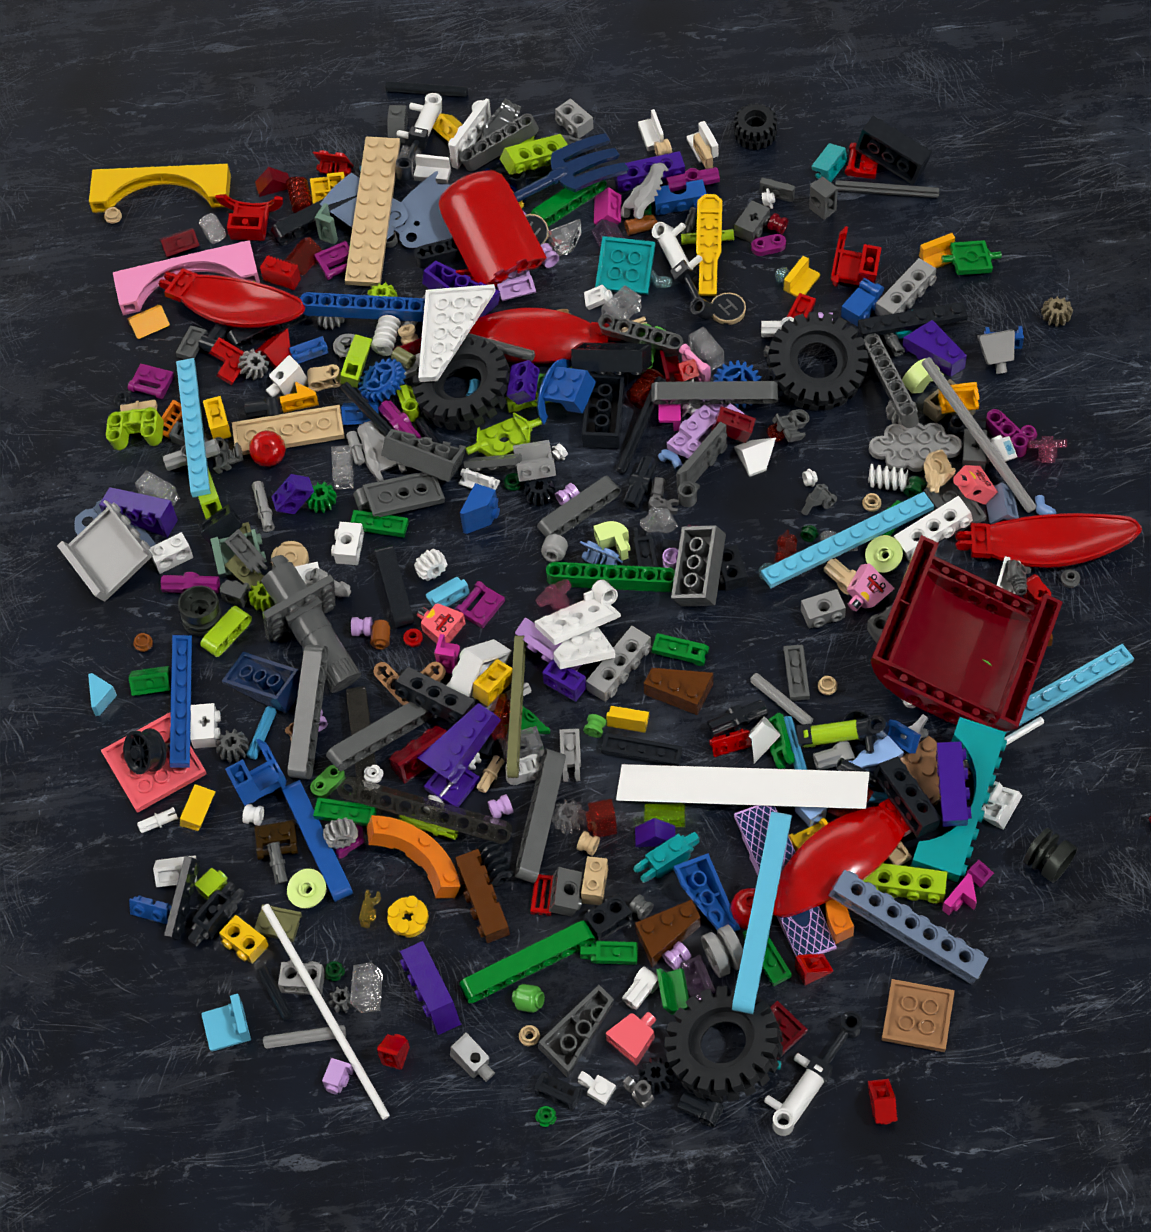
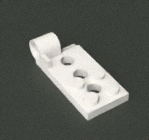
M486 98L484 101L479 100L473 103L472 113L465 123L458 128L454 138L450 139L448 147L453 168L458 169L462 164L459 158L460 153L478 142L481 138L483 128L491 117L489 99Z
M599 580L593 585L591 591L583 594V601L536 620L535 627L554 645H557L621 617V614L611 606L616 601L618 592L605 580Z

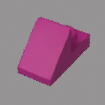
M968 873L944 902L942 911L950 915L953 910L957 911L963 902L975 910L977 901L971 874Z

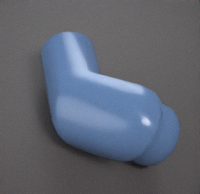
M664 449L658 454V458L661 461L665 462L667 459L671 461L676 471L683 466L678 454L668 449Z
M1043 495L1035 497L1037 514H1056L1055 509L1045 504Z

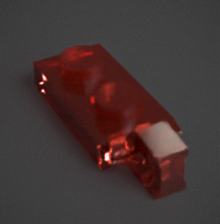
M507 693L499 695L494 714L501 719L491 733L494 740L505 738L508 732L511 700Z

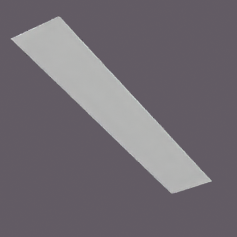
M622 764L616 800L866 809L869 772Z

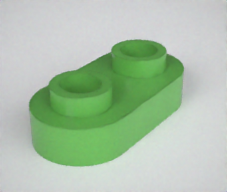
M334 765L327 767L311 783L312 795L317 799L328 797L344 781V770L339 771Z

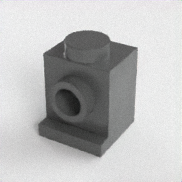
M226 580L225 583L223 582L220 587L223 601L244 608L249 599L248 593L251 591L249 583L245 582L242 585L238 581Z

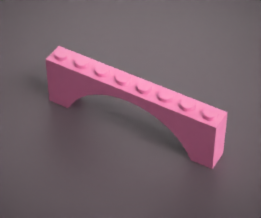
M250 240L113 272L119 306L123 315L140 312L148 296L159 287L160 279L166 280L164 277L165 273L178 274L182 268L192 272H213L232 278L260 283Z

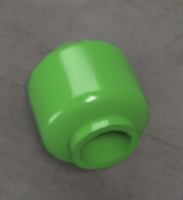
M521 984L512 994V1001L519 1011L534 1013L539 1008H542L544 1004V993L536 985Z

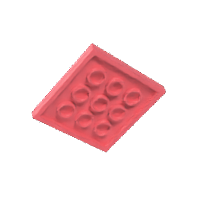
M171 713L160 717L137 731L142 732L149 728L155 729L161 734L165 744L170 743ZM126 737L101 750L137 813L207 774L191 746L190 768H170V751H166V761L162 769L155 772L148 771L144 774L132 772L125 761L123 746Z

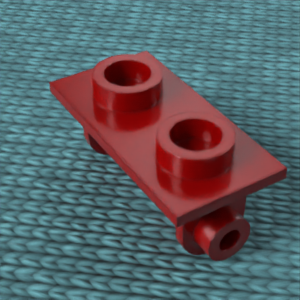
M742 728L739 731L729 733L730 736L727 737L726 734L712 737L709 743L713 749L714 757L752 747L751 738L749 737L750 731L747 729L743 730Z

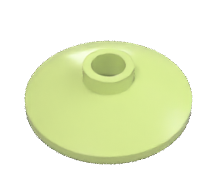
M888 535L874 538L868 544L865 552L867 564L870 563L879 573L893 571L899 566L903 557V549L899 541ZM889 553L888 558L884 559L883 555Z
M314 869L298 871L292 876L287 886L289 900L295 906L304 909L316 906L326 893V881L322 874ZM312 888L311 892L307 894V889Z

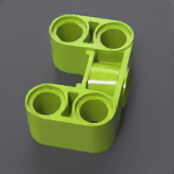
M153 407L113 412L107 420L106 438L114 449L123 450L128 445L129 434L141 433L150 446H156L163 438L164 420Z

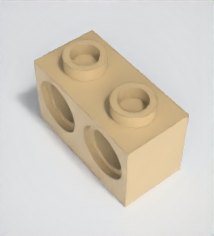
M587 856L581 891L583 904L601 905L603 903L608 874L607 859Z

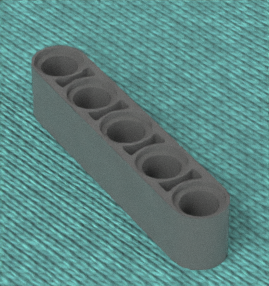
M524 114L464 149L460 153L459 158L468 171H474L502 155L504 148L518 145L537 134L539 127L531 114Z
M609 314L602 315L598 321L601 332L606 336L636 344H651L652 349L663 350L665 353L672 355L681 354L679 349L684 343L682 337L676 333ZM607 322L612 323L611 326L607 328L603 327V325ZM624 327L629 328L626 332H620ZM640 332L646 333L643 337H638L637 335ZM657 337L663 338L660 342H655L654 340ZM674 342L680 343L677 347H672L671 345Z
M604 476L544 517L538 523L537 528L545 537L551 534L561 536L615 499L621 489L609 476Z

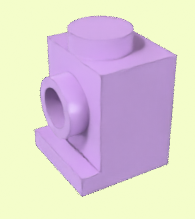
M331 1058L322 1080L326 1091L332 1094L341 1093L342 1088L348 1084V1074L352 1075L354 1072L351 1064Z

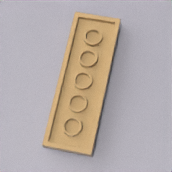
M340 405L232 422L234 446L238 442L242 448V455L250 454L249 444L251 439L257 433L265 430L274 431L279 434L285 441L286 448L345 438Z

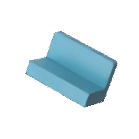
M455 577L427 593L426 598L432 606L441 604L448 607L469 595L468 584L464 579L460 580L458 577Z

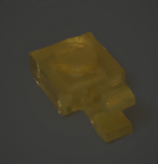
M366 890L365 901L363 900L359 917L361 927L370 928L371 921L374 922L376 910L373 906L381 900L379 891H377L375 898H370V891Z

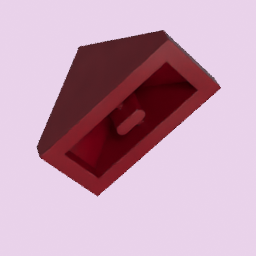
M268 167L255 182L259 197L292 188L288 173Z

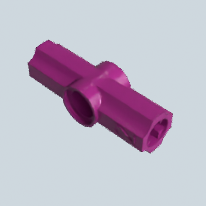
M716 167L704 170L690 168L685 174L666 177V184L669 185L670 191L674 192L686 189V182L703 179L704 185L720 182L719 171Z
M386 400L381 403L378 408L379 413L392 429L415 434L416 438H421L420 434L412 426L408 416L404 412L401 413L392 401Z
M186 572L183 576L163 575L161 577L162 592L183 593L190 587L200 585L210 587L216 594L220 592L219 576H199L194 572Z

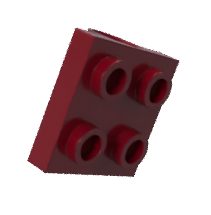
M776 1001L770 1008L782 1032L783 1042L781 1044L783 1055L807 1033V1028L780 1002Z

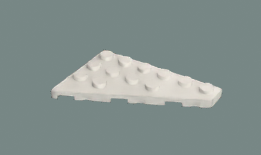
M494 284L426 290L418 375L420 382L438 381L496 290Z

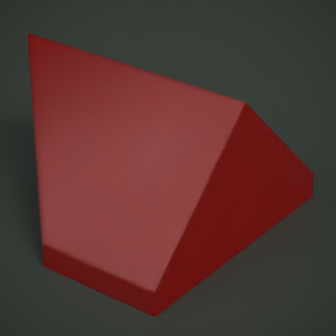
M288 328L265 341L255 351V353L261 351V356L266 355L265 361H268L269 365L274 369L287 356H291Z

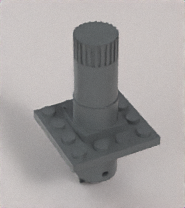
M278 555L271 558L273 563L272 570L261 580L275 603L273 607L263 612L266 638L269 642L273 640L278 641L287 632H293L303 648L306 645L327 646L329 656L325 683L332 693L344 690L357 681L361 673L324 614L330 612L335 606L334 579L331 575H328L307 587L293 563L288 562L289 560L286 557Z

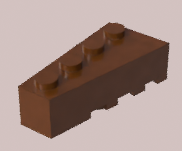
M479 849L455 857L459 871L460 886L464 885V898L467 903L471 902L473 907L470 909L473 920H478L479 922L477 929L480 937H485L486 942L490 943L510 935L500 903L496 901L497 897L493 885L489 884L490 880L485 865L482 866Z

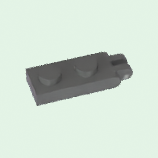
M239 529L225 540V543L251 572L255 570L260 575L262 573L258 568L260 565L264 570L268 568L263 563L266 559Z

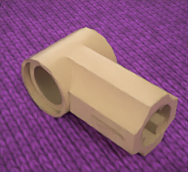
M836 558L829 560L824 567V572L837 582L838 587L843 593L849 595L847 588L856 571L849 570Z

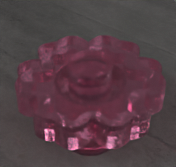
M1042 436V439L1028 440V448H1038L1040 463L1055 462L1057 448L1067 447V439H1053V436Z
M568 579L553 583L545 588V591L537 596L535 601L539 607L550 604L552 609L556 611L569 607V598L565 593L570 590L572 585Z

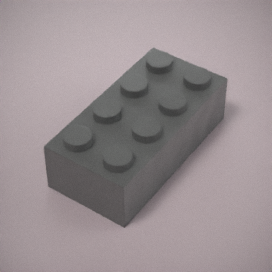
M716 525L682 527L671 599L680 606H715L726 537V534Z

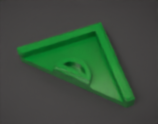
M523 706L521 735L550 734V728L546 727L538 717Z

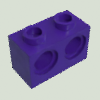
M529 360L512 365L507 397L517 405L535 400L540 369Z
M291 474L271 498L277 512L295 514L314 493L309 477Z
M554 658L542 672L544 684L575 702L586 689V676L570 667L560 669Z

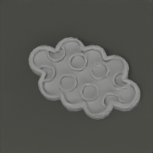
M918 423L913 428H906L901 424H891L885 429L884 436L873 438L869 444V452L872 457L881 460L885 459L888 468L892 470L895 467L896 471H899L900 468H903V470L908 468L913 472L924 470L923 466L927 455L936 450H943L947 458L956 457L962 451L961 439L955 435L946 434L945 429L938 423H929L925 426Z

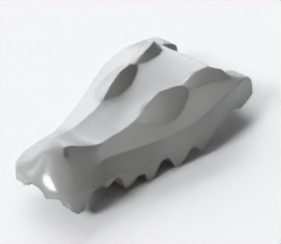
M655 163L651 166L644 181L635 187L631 195L625 200L621 209L622 218H628L631 210H634L633 215L636 219L643 217L646 207L655 201L654 196H658L657 190H661L660 184H663L661 181L663 172L668 171L665 164Z
M372 421L359 425L357 431L362 441L365 463L377 482L384 480L381 472L398 465L401 473L407 471L404 464L381 456L386 436Z

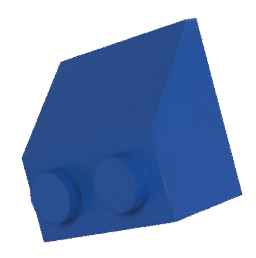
M474 484L460 511L463 533L468 534L489 526L494 518L497 519L500 508H498V498L495 489Z

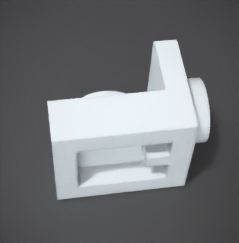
M604 285L584 292L585 304L589 310L606 304L609 308L613 307V294Z

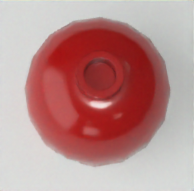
M261 431L254 435L250 441V456L260 466H275L285 456V441L274 431Z
M756 888L740 890L735 894L731 902L733 918L745 930L748 929Z

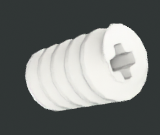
M384 315L379 318L371 343L373 351L383 356H390L392 354V349L398 335L397 332L401 325L398 318L392 315Z
M871 464L868 483L870 482L872 488L877 483L879 489L885 484L886 490H889L892 485L894 491L900 486L901 492H904L907 484L908 470L904 474L903 468H900L897 473L896 468L893 467L891 472H889L888 466H885L882 471L881 465H878L876 470H874V466Z

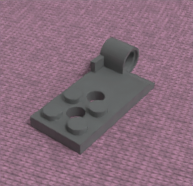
M722 422L718 423L676 473L678 500L684 507L695 505L697 502V490L700 488V485L695 482L709 466L715 463L716 457L727 448L726 425Z
M423 472L365 484L353 494L359 511L372 512L373 516L379 517L445 502V497L437 477ZM418 488H424V489H426V491H425V492H419V491H417V489H418ZM400 492H406V493H408V495H407V496H401V495H399V493H400Z

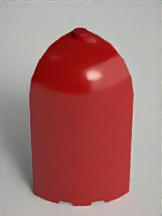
M494 170L474 172L458 179L441 194L439 199L441 215L475 282H482L486 285L494 284L496 288L497 284L509 278L508 274L514 271L520 273L525 270L536 269L547 258L509 183L502 174Z

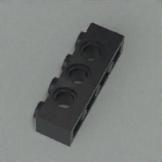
M409 666L395 682V694L400 698L406 699L452 724H456L474 708V699Z
M897 756L879 763L873 776L914 835L918 838L937 830L942 821L939 811L934 808L928 796L924 794L917 780L912 777L900 758Z

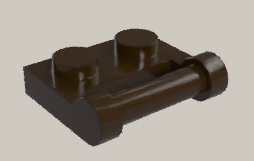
M294 820L254 826L258 860L270 856L268 848L264 849V847L275 842L280 844L290 842V845L280 846L281 854H298Z

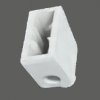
M289 355L270 373L269 377L273 384L266 391L271 397H275L279 392L283 396L294 394L297 392L295 382L306 386L308 379L300 365Z

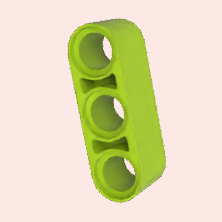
M233 606L203 637L201 647L215 657L220 656L249 626L252 617L239 607Z

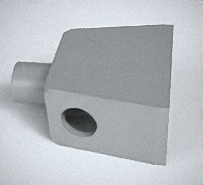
M1014 330L977 335L986 364H995L996 374L1007 372L1006 362L1014 360Z
M467 1032L451 1046L450 1056L472 1078L479 1074L487 1082L495 1074L488 1066L489 1056Z

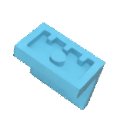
M238 994L230 996V1004L202 1013L209 1049L212 1052L251 1040L243 1004Z

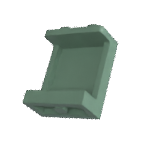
M251 529V532L244 535L266 559L265 552L261 551L259 546L263 544L260 533L257 534L255 529ZM218 537L211 538L220 578L233 576L225 568V564L235 555L232 549L225 543V540L229 537L223 539Z

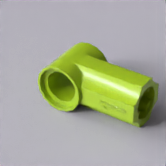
M405 384L400 386L401 390H397V395L403 412L411 422H415L420 417L419 405L413 394L412 387Z

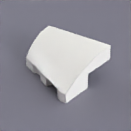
M995 781L993 787H988L987 792L991 794L987 805L983 804L981 810L985 811L983 816L985 821L1004 830L1022 795L1020 792L1003 787L999 782Z

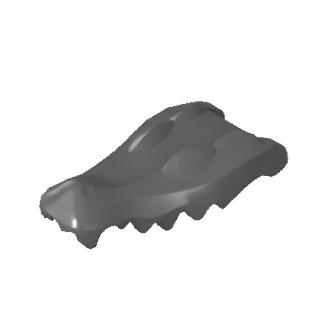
M505 98L501 106L487 120L481 139L517 119L521 106L513 104Z

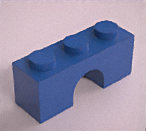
M703 179L686 182V191L682 194H673L669 189V185L661 186V190H657L658 196H654L653 206L655 214L660 215L689 210L691 207L697 208L698 199L706 194Z

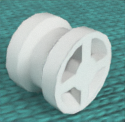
M252 804L246 805L243 811V823L249 824L252 822L254 825L260 826L264 817V807H253Z

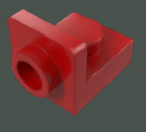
M695 359L678 363L679 372L674 374L675 381H686L700 376Z

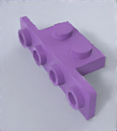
M524 618L515 631V634L518 636L525 635L523 640L528 643L526 647L534 653L537 651L543 654L541 658L548 663L554 658L553 653L562 644L554 645L527 618ZM581 665L570 668L574 669L575 671H578Z

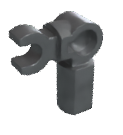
M653 478L651 498L648 505L649 510L652 513L668 511V513L676 515L678 509L671 506H678L679 500L671 499L667 501L662 499L665 479Z
M628 1076L623 1081L624 1088L632 1093V1098L642 1108L645 1109L654 1100L651 1094V1085L645 1080H641L636 1084Z

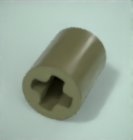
M398 346L392 351L391 359H396L403 367L410 369L415 364L416 356Z

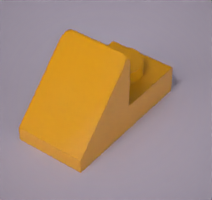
M295 382L297 393L280 396L283 413L319 405L316 392L298 382Z

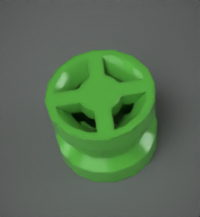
M590 714L587 718L588 724L585 725L583 731L591 737L600 738L603 734L602 728L605 727L607 721L602 716Z

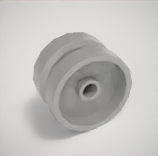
M729 924L718 928L717 936L713 932L701 936L705 954L712 969L719 978L730 974V966L735 970L740 969L743 948Z

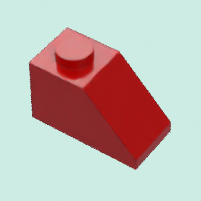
M387 1034L377 1048L382 1065L402 1070L410 1046L406 1037L400 1034H394V1036Z
M889 1079L867 1081L872 1113L876 1124H890L897 1121L896 1099Z

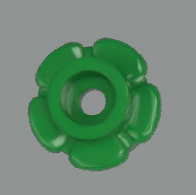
M543 1106L536 1113V1121L543 1127H548L550 1124L553 1125L556 1122V1111L552 1107Z

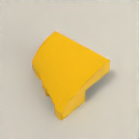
M344 172L329 173L327 177L310 179L313 204L325 198L331 189L344 179Z

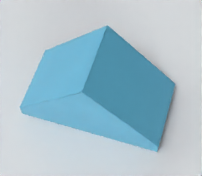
M91 673L88 674L91 707L95 716H100L117 694L112 685Z

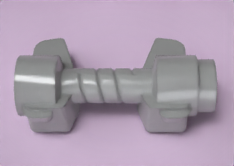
M314 568L310 574L313 583L328 576V573L320 568ZM334 580L335 595L338 597H349L351 593L350 585L343 581L337 582Z

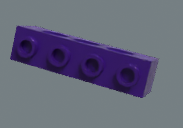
M680 151L625 163L629 169L627 174L614 177L618 192L629 191L639 186L648 175L651 166L655 163H663L668 168V171L663 172V177L661 178L663 183L666 182V177L685 174V165Z

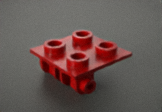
M324 150L313 152L320 164H317V171L320 173L344 172V176H347L351 173V168L349 167H354L344 153L336 152L335 154H329V152Z

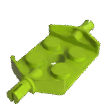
M514 412L513 417L481 431L480 427H478L477 442L472 446L466 447V452L469 455L478 451L486 456L509 454L513 452L514 445L530 443L532 428L542 425L539 417L532 421H527ZM503 437L509 438L507 442L500 441Z

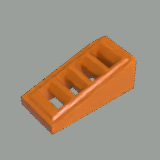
M172 400L162 416L164 426L169 428L168 432L163 430V436L170 438L169 434L176 421L183 423L181 404L175 400ZM167 421H170V422H172L173 424H172V425H169V424H167L166 422H167Z

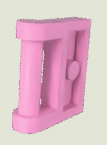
M683 344L679 349V352L682 354V362L690 359H695L700 375L694 378L696 382H711V367L707 363H703L687 344Z

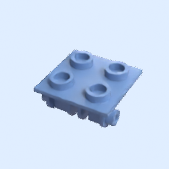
M587 541V543L580 542L588 549L587 552L584 551L582 554L585 562L605 565H617L618 562L623 563L618 558L619 555L608 548L602 550L601 547L591 541Z

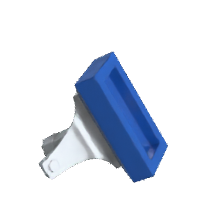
M923 714L910 727L896 720H889V733L887 736L901 749L908 753L916 754L920 738L928 736L927 729H923L928 718Z

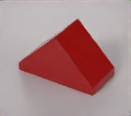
M824 954L796 956L795 969L804 985L833 972Z

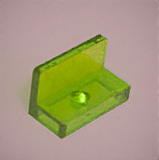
M645 804L644 821L647 822L656 818L673 824L675 827H685V804Z

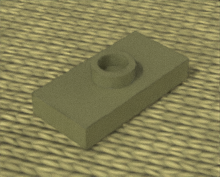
M236 554L225 564V568L243 584L245 582L249 583L250 590L251 585L257 586V581L261 583L264 577L255 570L251 572Z

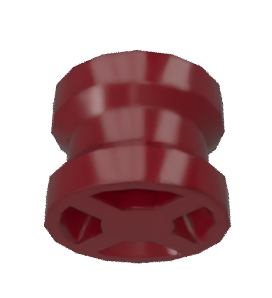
M774 213L768 222V229L775 230L778 234L782 235L787 228L788 218H781L779 214Z

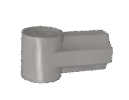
M848 741L839 742L831 749L813 754L814 763L818 770L835 767L840 758H844L847 761L855 760Z

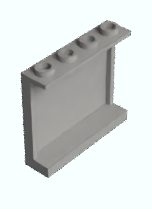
M104 500L103 502L107 508L69 544L61 541L57 547L94 596L106 601L153 554L149 550L151 548L149 544L139 538L141 534L129 525L131 521L120 513L121 508L114 502L111 504Z

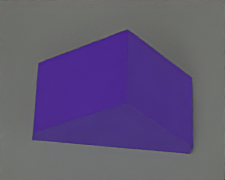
M653 818L635 827L636 847L660 846L676 835L675 825Z

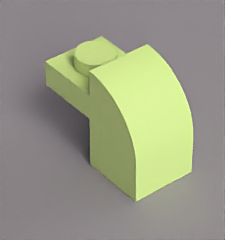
M925 359L916 362L902 378L905 387L911 393H922L929 382L933 381L922 366V361Z
M608 521L593 526L595 539L602 550L615 546L622 561L629 559V534L624 525Z

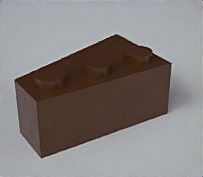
M651 668L644 682V695L698 715L714 684L713 673Z
M689 900L635 923L636 934L652 967L663 957V953L673 949V945L676 942L682 943L700 927V915L693 901Z

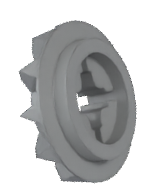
M343 334L337 337L333 343L335 354H338L340 358L346 357L350 348L345 349L344 346L351 345L355 335Z

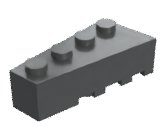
M391 429L385 437L381 456L449 482L462 464L466 446L459 445V448L450 446V442L443 441V444L432 442V438L425 437L419 439L416 438L415 434Z
M600 985L539 1041L538 1049L567 1078L613 1006L614 999Z

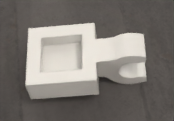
M583 1071L578 1076V1083L589 1089L587 1095L606 1105L615 1091L616 1085L599 1075L594 1080Z

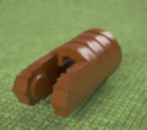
M651 214L643 216L641 219L625 220L624 223L626 232L630 236L651 230L658 222L654 215Z

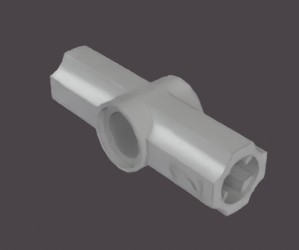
M216 439L205 442L207 458L220 454V447ZM186 445L180 451L163 456V461L168 471L187 465Z

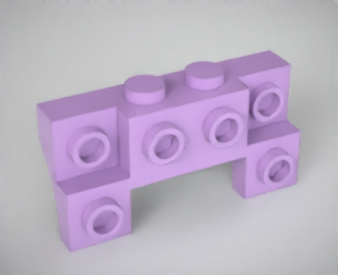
M731 403L729 405L709 404L708 406L704 404L700 409H696L688 420H684L680 424L679 432L667 442V449L689 459L712 432V427L716 421L715 417L721 406L742 414L744 413Z

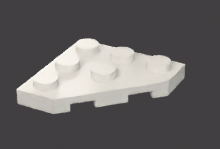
M596 627L562 642L553 655L558 667L564 669L615 658V650L599 627Z

